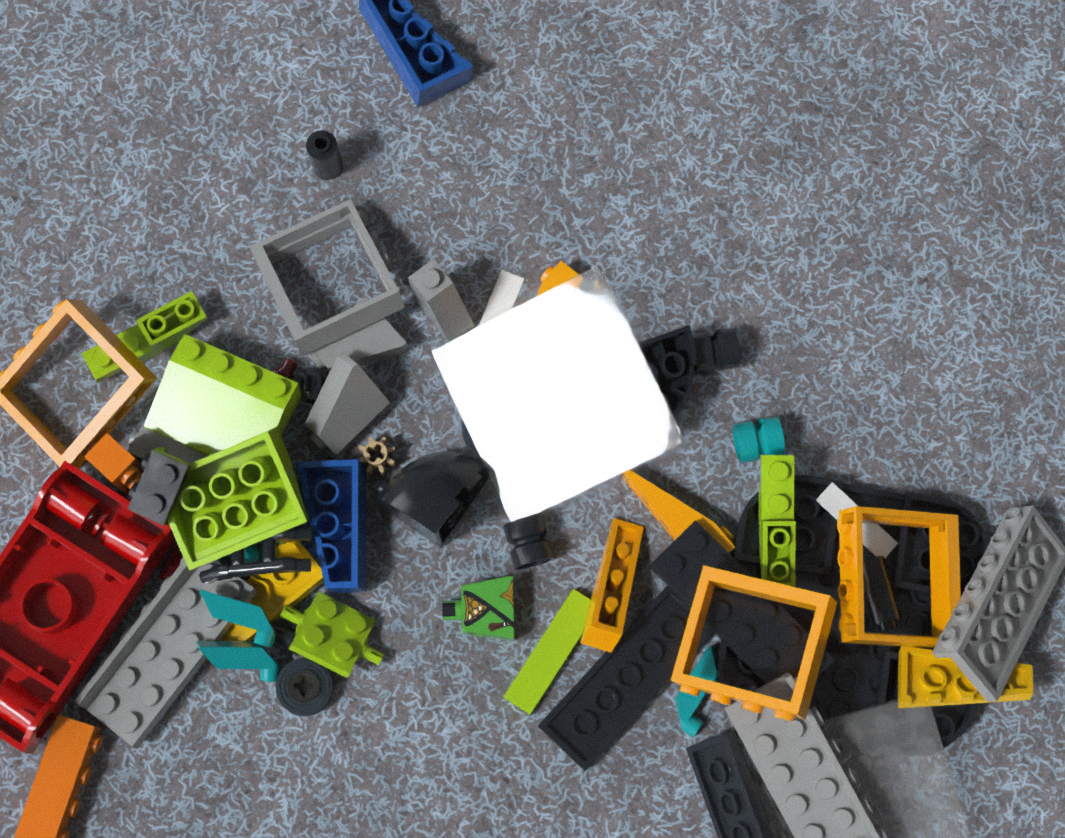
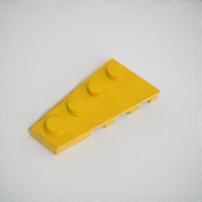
M299 540L286 541L285 544L279 543L276 547V558L295 557V559H311V572L251 575L246 582L258 591L249 604L261 607L270 625L273 624L274 620L277 621L281 618L279 616L286 604L293 608L324 582L321 567ZM233 623L221 641H252L255 639L257 630Z
M901 646L899 650L898 708L1030 700L1034 693L1033 665L1016 663L998 701L987 702L950 657L936 658L932 653L933 650Z

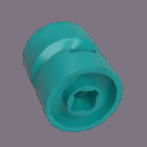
M778 416L761 418L756 425L751 421L733 423V441L740 464L758 461L760 455H785L784 435Z

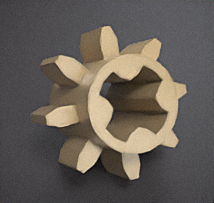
M369 436V443L366 447L358 446L359 451L364 454V457L359 458V460L363 464H368L366 471L368 475H371L373 470H379L382 476H384V468L387 465L395 466V462L389 457V455L396 452L395 447L386 448V437L381 438L379 442L374 441ZM378 450H381L384 458H377L375 462H372L370 453H377Z

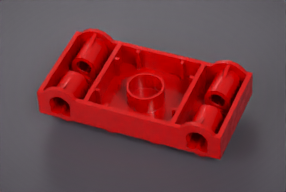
M65 460L60 468L51 474L36 496L32 509L0 554V738L22 753L29 754L34 753L56 720L57 715L60 714L175 540L169 525H161L128 510L129 500Z

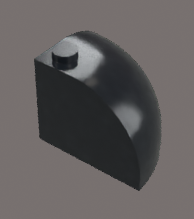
M690 325L608 353L580 369L599 417L612 436L624 446L636 448L654 440L672 426L673 421L681 410L685 408L694 386L692 379L693 369L696 365V349Z
M442 451L427 454L407 464L391 480L386 478L375 493L378 495L376 502L384 510L440 548L494 473V469L475 457L459 452Z

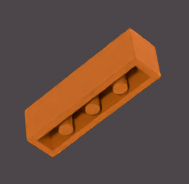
M57 715L14 838H69V831L66 828L70 817L74 818L79 810L81 799L77 797L81 785L86 786L92 771V767L88 766L92 754H97L102 744L103 736L100 735V727Z

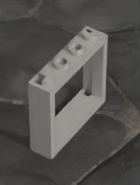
M351 199L249 246L302 357L405 308L401 296L406 294L400 279L399 277L392 279L389 272L393 271V267L386 253L380 256L377 249L381 248V244L374 230L368 233L365 227L369 225L368 219L363 210H356ZM353 227L386 292L303 330L272 264Z

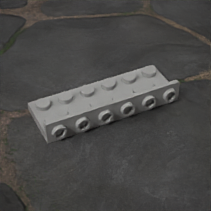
M1033 505L1013 507L1004 513L1002 521L992 536L983 557L978 562L974 574L966 585L965 591L952 611V615L932 651L936 658L950 657L987 702L998 701L1065 566L1064 544Z
M182 557L180 566L172 576L164 580L159 593L152 602L147 603L143 607L138 620L122 634L120 643L111 654L101 661L99 670L91 680L82 685L79 695L74 701L136 749L142 744L207 659L199 650L196 642L221 641L233 624L212 617L199 593L200 589L245 603H250L258 593L256 589L240 577L202 583L199 578L200 572L211 569L213 566L221 565L217 560L189 571L184 557Z
M787 672L752 692L791 702L797 677L793 679L791 674ZM737 701L724 706L726 713L794 838H887L881 826L879 825L874 828L868 816L874 813L864 796L858 798L852 788L857 782L848 766L844 768L840 766L836 756L841 754L832 736L825 738L820 726L825 723L815 706L808 709L806 720L795 717L794 722L775 718V711L763 709L762 714L742 708L743 703Z

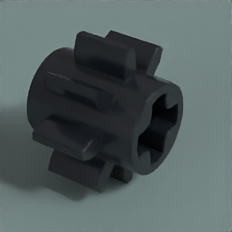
M307 368L304 370V377H296L301 395H303V402L315 403L328 376L327 370Z

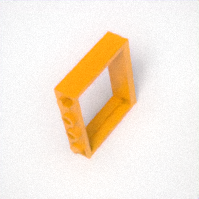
M66 299L59 302L53 308V315L50 319L35 329L33 339L27 346L20 348L14 354V361L10 366L0 372V405L59 467L65 460L79 469L87 460L84 456L106 433L110 434L158 378L82 300ZM73 319L129 378L73 443L66 448L12 392V389Z
M861 506L840 510L837 521L840 550L837 559L840 566L838 596L841 601V617L839 619L841 643L934 648L952 615V611L961 598L958 515ZM862 523L929 528L932 636L864 632Z
M703 565L671 681L681 686L680 692L699 697L700 692L711 694L710 700L721 704L730 705L731 700L743 703V709L754 713L762 714V710L767 709L775 711L774 717L784 721L794 722L795 717L806 720L837 602L830 595ZM715 587L815 611L791 702L690 675Z

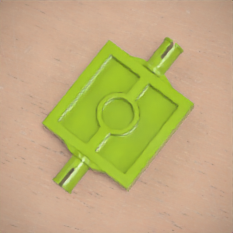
M319 591L316 593L311 605L303 613L286 604L279 616L297 624L296 634L289 650L348 678L354 664L361 657L378 666L384 656V653L367 645L368 636L375 619Z

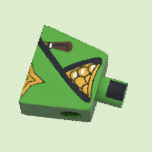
M513 576L461 586V600L442 601L443 620H462V632L466 635L515 641Z

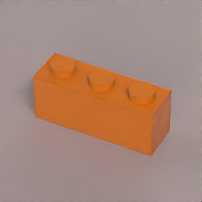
M108 433L84 456L85 459L126 495H129L134 482L140 481L144 471L140 468L141 463Z

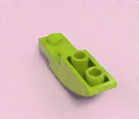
M190 291L137 319L136 325L116 336L142 362H145L178 342L184 334H189L203 323L207 316L193 292ZM99 345L81 353L97 383L122 371Z
M760 455L759 546L761 579L795 587L796 551L794 455Z

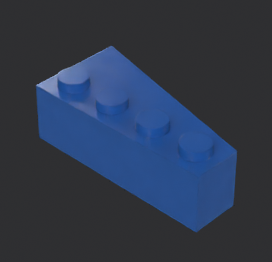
M359 0L360 12L417 107L471 81L473 65L467 59H463L455 51V47L447 39L444 40L433 29L434 26L414 10V6L408 0Z
M359 459L296 462L297 471L300 474L303 486L304 500L307 503L310 515L311 529L314 532L317 544L316 550L326 589L333 593L366 592L367 466Z

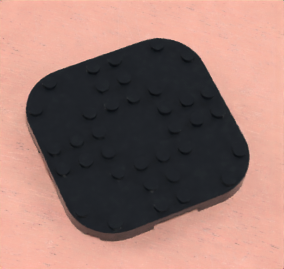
M794 475V521H796L795 587L830 595L837 602L825 650L835 661L817 678L809 709L814 706L816 707L825 723L820 726L825 738L832 736L835 743L839 745L897 755L918 756L944 749L958 737H961L974 718L978 703L898 708V663L901 646L841 643V632L839 630L841 601L838 596L840 566L837 559L840 542L837 520L816 499L833 482L854 503L861 507L958 515L961 596L990 543L987 531L984 532L980 524L973 518L975 516L969 510L944 498L910 492L901 494L843 484V481L808 475ZM758 491L750 499L740 515L735 533V549L733 550L732 557L752 577L761 579ZM878 524L898 543L885 558V562L902 619L896 621L897 628L878 632L877 627H870L864 607V632L932 636L929 528ZM863 545V560L876 557ZM778 602L810 633L815 611ZM719 638L716 658L717 682L751 692L765 685ZM916 647V648H923V649H930V650H933V649H934V648Z

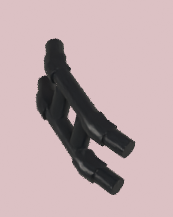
M293 527L257 542L263 543L262 561L245 563V548L233 552L231 565L221 564L201 571L199 574L200 581L202 583H209L216 580L232 579L233 577L268 573L311 572V559H295V557L276 558V541L311 540V527Z

